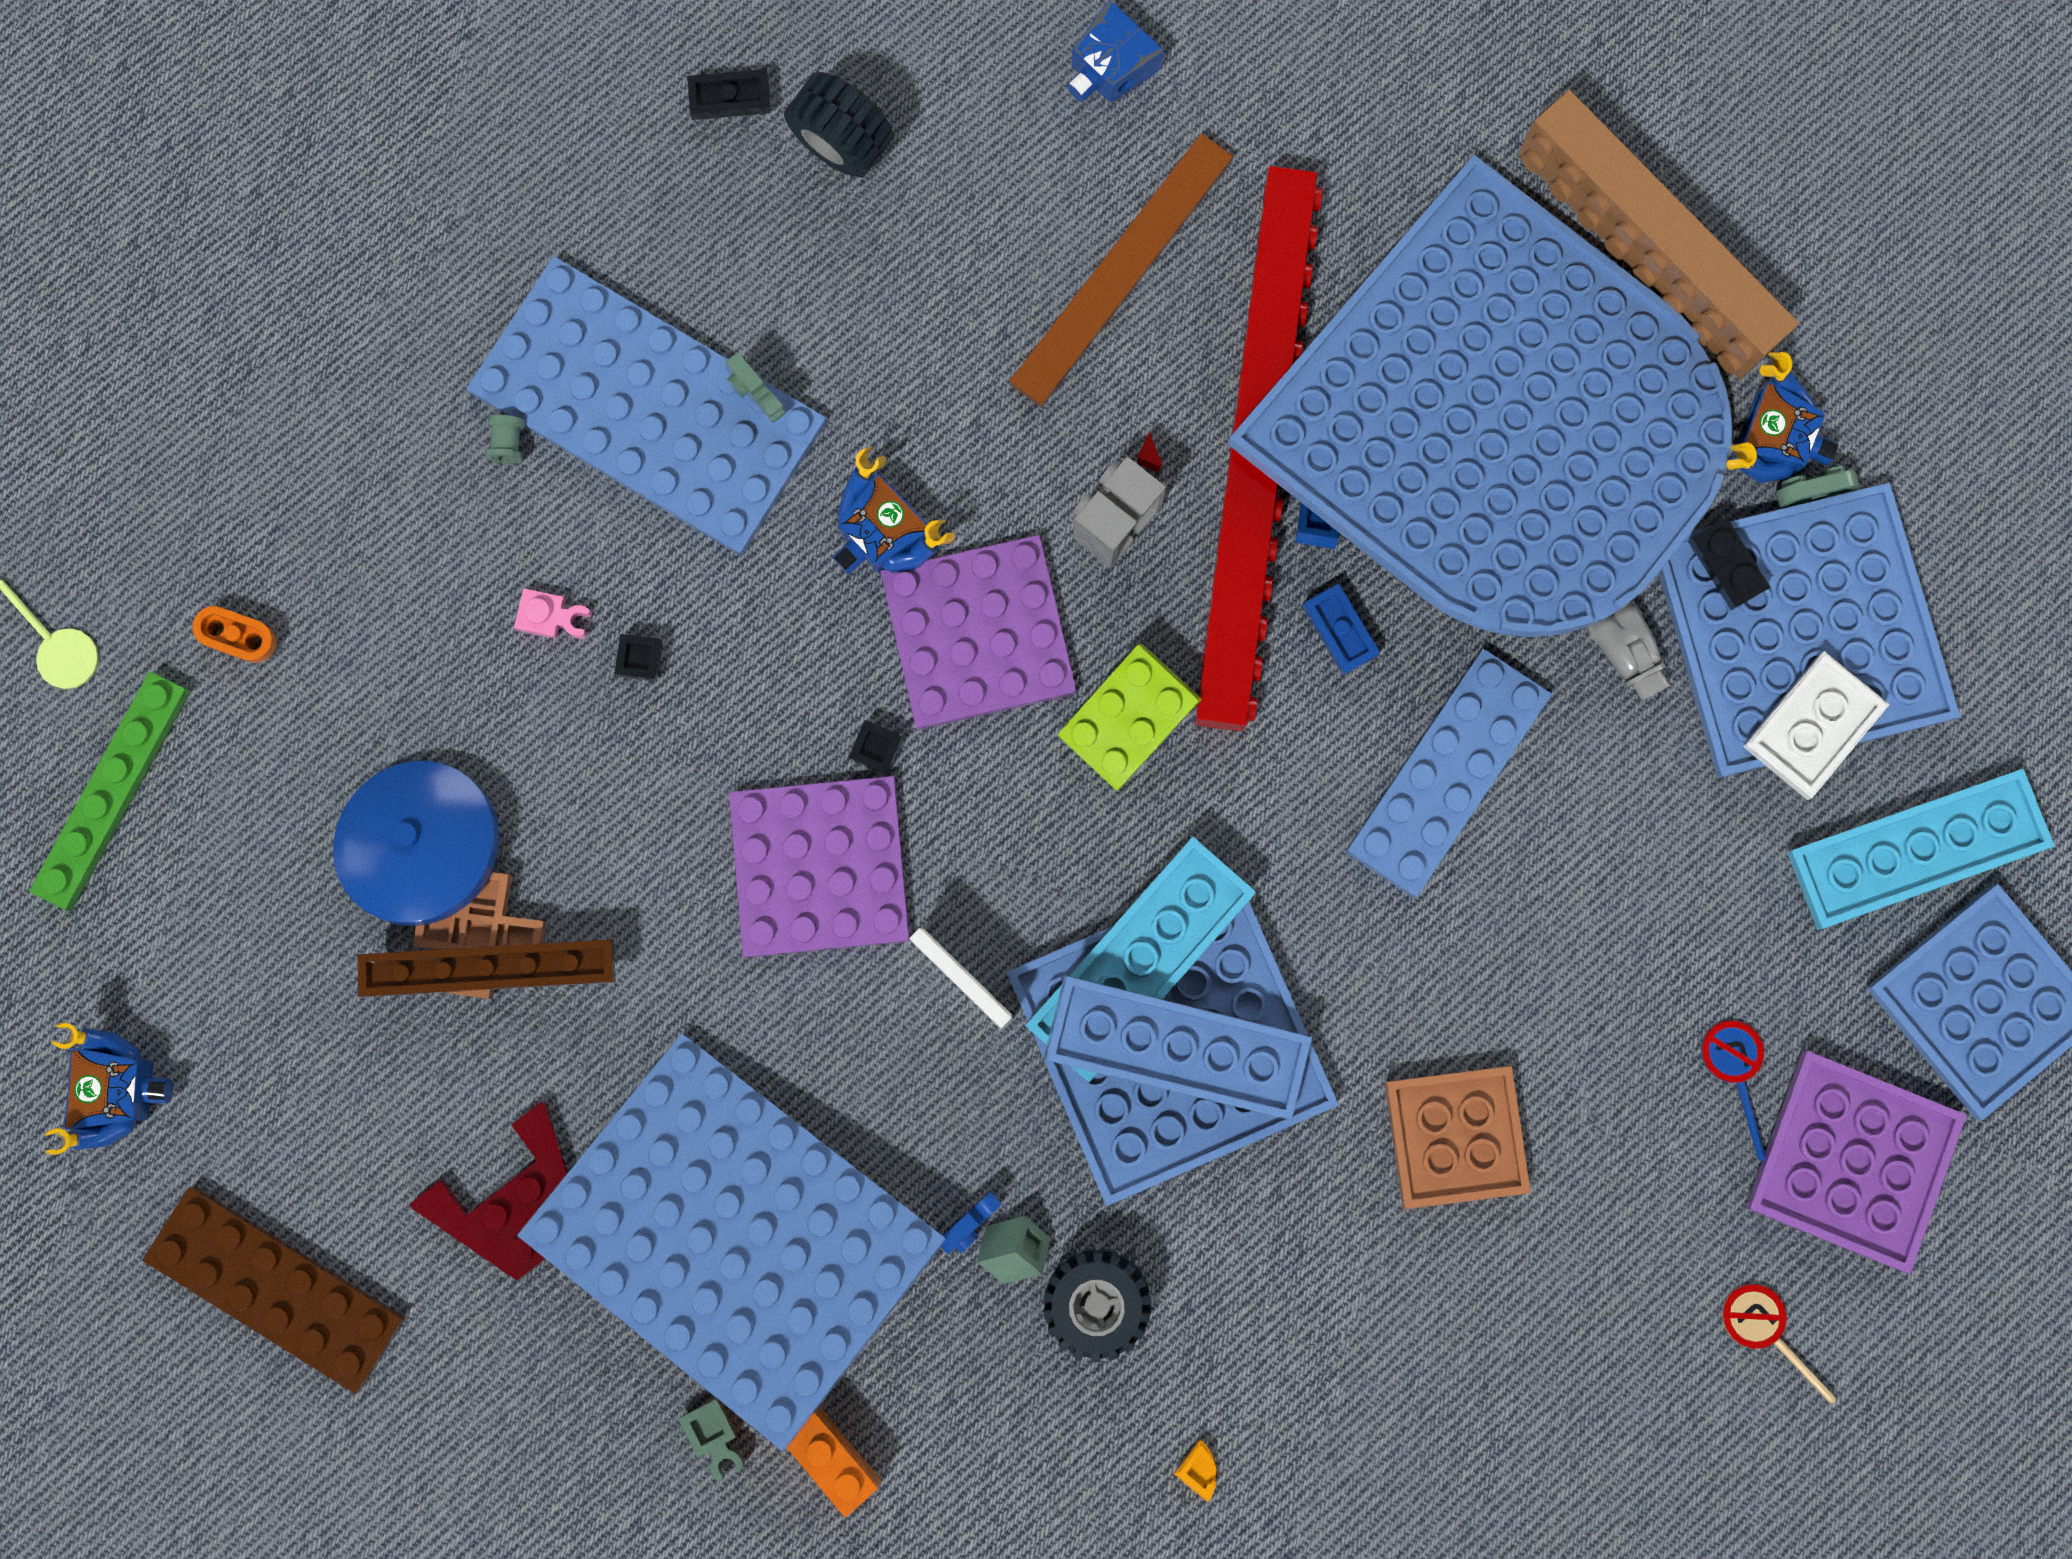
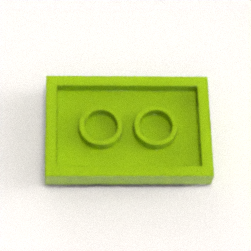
M1140 643L1057 735L1118 791L1202 699L1150 650Z

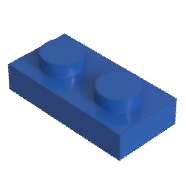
M1339 583L1303 603L1302 608L1343 676L1381 654Z

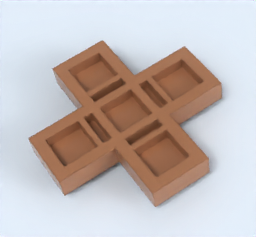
M492 872L480 893L463 909L441 921L416 926L413 946L439 950L540 944L544 942L547 922L506 916L512 876ZM494 990L447 993L493 999Z

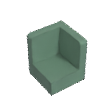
M1025 1216L989 1225L985 1229L977 1263L1004 1284L1042 1275L1051 1238Z

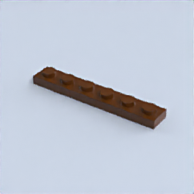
M612 939L357 954L358 997L616 982L614 940Z

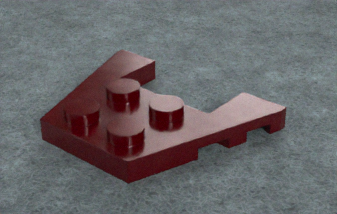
M545 1101L537 1104L511 1125L534 1155L536 1162L477 1208L468 1213L444 1180L438 1181L409 1204L414 1211L516 1281L523 1278L546 1260L517 1235L568 1173L562 1155L563 1149L559 1137L556 1136L550 1118L551 1113Z

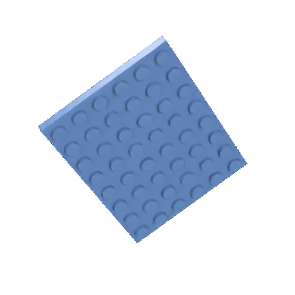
M682 1033L517 1235L782 1452L787 1450L946 1241V1238Z

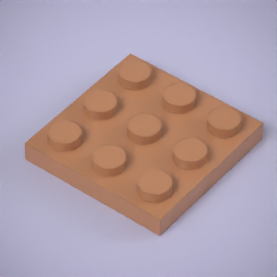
M1512 1066L1384 1082L1402 1209L1531 1193Z

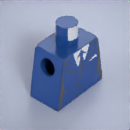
M1109 0L1072 50V66L1078 73L1066 86L1073 97L1080 102L1085 101L1095 90L1108 101L1113 102L1162 68L1164 50L1119 7Z

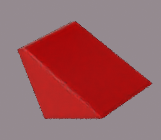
M1149 432L1138 455L1137 464L1160 474L1162 463Z

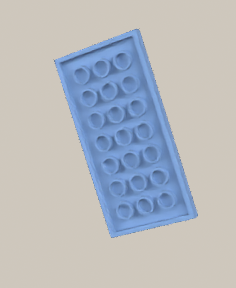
M555 256L552 257L466 388L471 395L504 415L524 419L525 427L741 557L827 424L826 417L763 381L769 391L783 405L782 409L785 411L781 418L772 423L748 394L741 398L727 381L731 374L725 363L728 359Z

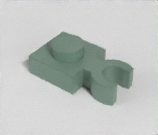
M739 352L725 362L731 374L727 381L741 398L748 394L772 423L785 414V411L782 409L783 405L769 391L763 380Z
M715 1398L678 1419L697 1458L708 1452L712 1457L710 1471L718 1482L725 1477L720 1466L721 1460L731 1459L738 1471L744 1468L745 1460L743 1455L737 1449L730 1448L728 1441L736 1438L738 1434L720 1400Z

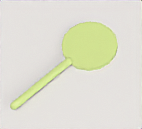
M0 579V590L45 639L39 646L36 657L37 669L42 678L52 686L62 689L77 688L88 682L96 672L99 662L98 648L92 638L82 631L70 628L57 630L50 634L10 587Z

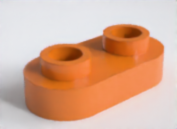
M218 606L206 607L198 612L193 620V634L201 644L250 663L264 662L273 655L276 649V636L270 627L260 621ZM219 623H223V632L218 636H214V627ZM255 637H261V646L252 650L251 641Z

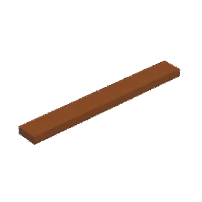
M1202 133L1199 135L1009 382L1013 388L1042 408L1228 168L1233 160V155Z

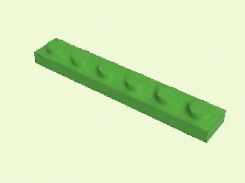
M151 671L148 672L29 890L30 893L64 910L72 911L191 691Z

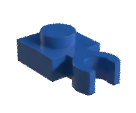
M992 1191L942 1235L946 1238V1241L941 1248L947 1254L955 1248L961 1254L979 1238V1235L974 1230L1002 1205L1001 1201Z

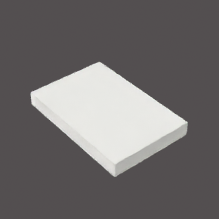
M1824 651L1817 656L1743 747L1805 799L1809 800L1814 797L1890 704Z
M919 928L909 938L1002 1031L1013 1021L1012 1014L924 928Z

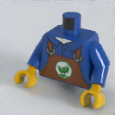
M1769 352L1768 355L1773 360V365H1761L1760 374L1764 377H1772V382L1767 381L1756 392L1737 443L1729 447L1734 451L1730 460L1727 461L1726 467L1731 470L1740 469V471L1758 483L1783 480L1791 475H1796L1806 466L1809 459L1828 466L1838 449L1837 442L1818 435L1825 415L1817 409L1816 403L1792 373V359L1786 352Z
M869 446L857 453V467L844 488L837 516L840 521L838 523L839 531L848 543L832 558L847 575L864 560L877 573H881V570L895 573L917 569L938 550L939 545L953 542L955 534L954 532L946 533L941 537L939 527L946 522L945 519L934 520L927 524L879 473L875 477L873 476L872 472L885 465L886 458L882 455L876 459L874 465L871 464L868 460V453L871 451L872 446Z
M58 1022L54 1025L55 1027L68 1028L70 1031V1037L66 1042L59 1043L50 1040L54 1046L67 1049L74 1044H78L79 1048H71L66 1104L65 1129L73 1130L71 1134H68L63 1129L55 1128L44 1133L43 1136L56 1134L62 1139V1145L58 1150L44 1151L46 1154L57 1155L66 1151L68 1147H72L74 1150L107 1147L133 1132L137 1121L148 1120L150 1103H170L173 1095L172 1080L170 1078H152V1061L141 1059L139 1048L114 1032L83 1028L81 1031H77L73 1025L66 1022Z

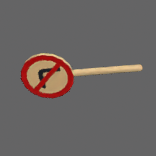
M1757 1284L1743 1285L1732 1291L1725 1300L1722 1310L1723 1325L1729 1336L1741 1346L1752 1349L1765 1348L1774 1344L1829 1403H1835L1836 1397L1780 1339L1785 1331L1787 1316L1785 1306L1779 1296L1769 1288Z

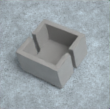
M1128 456L1120 465L1113 462L1100 478L1099 482L1102 485L1093 497L1089 493L1086 494L1073 511L1076 515L1072 522L1074 524L1073 539L1109 568L1114 566L1134 542V539L1128 535L1130 531L1134 530L1137 534H1140L1162 508L1166 486Z

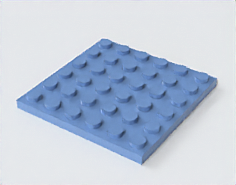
M1890 482L1730 521L1771 587L1732 611L1688 543V540L1709 527L1691 531L1658 573L1717 779L1767 767L1747 751L1743 745L1817 656L1824 651L1890 704L1857 744L1952 721L1961 717Z
M1249 901L1163 998V1000L1308 1036ZM1112 927L1007 971L1027 1022L1031 1020L1062 985L1064 975L1070 976ZM1033 1034L1044 1059L1047 1045ZM1312 1043L1310 1044L1292 1120L1097 1073L1088 1083L1070 1066L1044 1059L1106 1206L1339 1105Z

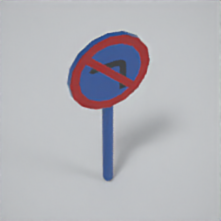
M1723 1021L1712 1026L1705 1034L1701 1045L1702 1060L1707 1070L1715 1078L1727 1083L1737 1084L1757 1159L1763 1161L1765 1152L1745 1081L1753 1078L1761 1069L1764 1060V1046L1758 1033L1749 1025L1739 1021Z

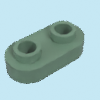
M1836 466L1821 472V477L1807 480L1805 475H1800L1783 481L1781 483L1782 489L1775 493L1780 509L1859 489L1860 484L1855 470L1846 471L1845 466Z

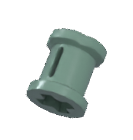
M510 415L489 416L488 425L492 427L490 449L485 451V458L503 464L521 463L523 455L519 452L520 431L525 428V420Z

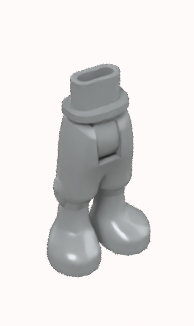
M1631 601L1608 618L1586 627L1590 638L1597 642L1613 667L1625 679L1626 686H1634L1641 701L1671 686L1662 671L1666 667L1664 662L1657 665L1661 661L1659 649L1651 630L1642 616L1641 609H1639L1634 601Z

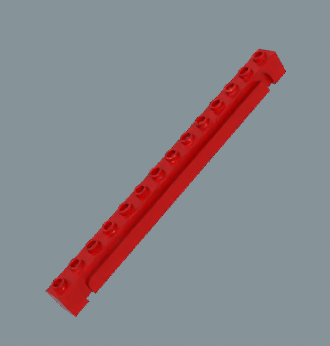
M1269 166L1232 435L1302 355L1303 341H1296L1297 326H1305L1308 303L1301 302L1302 288L1309 289L1313 264L1306 263L1307 249L1314 250L1318 226L1311 225L1312 211L1319 212L1323 188L1315 187L1317 172ZM1230 448L1198 693L1202 700L1196 707L1194 725L1243 732L1247 721L1254 722L1256 715L1257 697H1250L1252 681L1259 682L1261 675L1262 657H1256L1255 654L1257 641L1264 642L1268 617L1260 615L1262 601L1269 602L1273 577L1266 576L1267 561L1274 562L1276 557L1278 538L1271 537L1272 522H1280L1283 498L1276 497L1277 483L1233 448Z

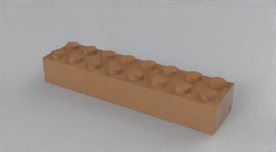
M1570 89L1533 122L1518 151L1524 166L1531 173L1539 174L1546 181L1552 195L1560 202H1566L1577 213V218L1582 226L1589 231H1594L1605 242L1607 251L1614 258L1622 259L1633 270L1634 278L1647 288H1650L1678 314L1683 316L1700 336L1699 344L1706 345L1717 356V361L1724 371L1735 375L1741 380L1800 324Z

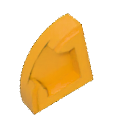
M1199 1439L1173 1473L1204 1500L1209 1502L1216 1487V1464L1208 1446Z

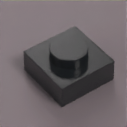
M620 634L614 674L622 678L658 682L663 641L659 638Z
M864 720L848 758L853 762L887 776L903 741V736Z

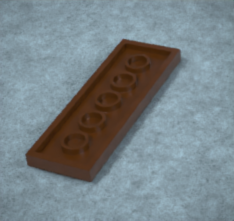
M195 1186L188 1187L142 1260L354 1394L361 1392L406 1319L403 1315Z

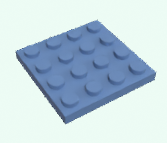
M1999 884L1988 887L1866 988L1975 1120H1984L2072 1047V971Z

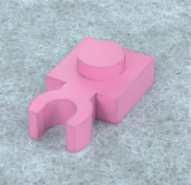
M523 588L514 628L520 632L557 639L559 629L563 628L572 637L584 639L587 638V632L580 628H574L573 622L578 616L592 617V612L581 605L564 609L566 604L564 597Z

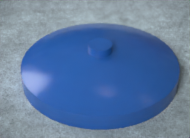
M411 761L394 765L367 780L353 794L343 809L337 823L333 842V857L337 876L345 892L360 908L383 921L402 926H420L441 921L467 906L487 883L495 866L499 850L498 820L493 805L486 793L461 771L449 765L433 761Z

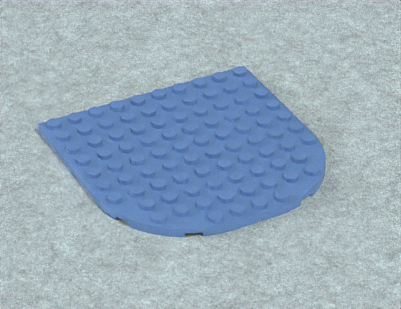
M1473 155L1233 433L1227 444L1438 610L1482 630L1521 637H1542L1580 630L1608 618L1636 598L1657 576L1702 519L1723 483L1727 455L1730 450L1729 447L1732 445V419L1726 387L1716 362H1710L1706 352L1698 342L1700 336L1683 316L1502 175Z

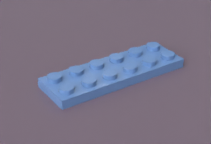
M1482 649L1346 850V853L1412 898H1417L1552 694L1485 649Z
M1064 975L1044 1059L1292 1120L1312 1037Z

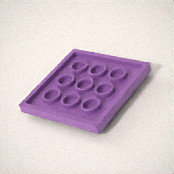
M1040 535L929 559L917 569L895 573L886 570L880 571L916 730L1076 694V687Z
M894 776L729 792L742 954L744 958L910 942Z
M1802 1051L1767 1146L1765 1158L1761 1163L1745 1208L1903 1273L1911 1274L1967 1115L1810 1051Z

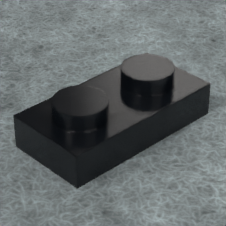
M767 69L687 76L689 108L692 120L771 113Z
M1728 518L1721 520L1688 540V543L1731 611L1771 588Z

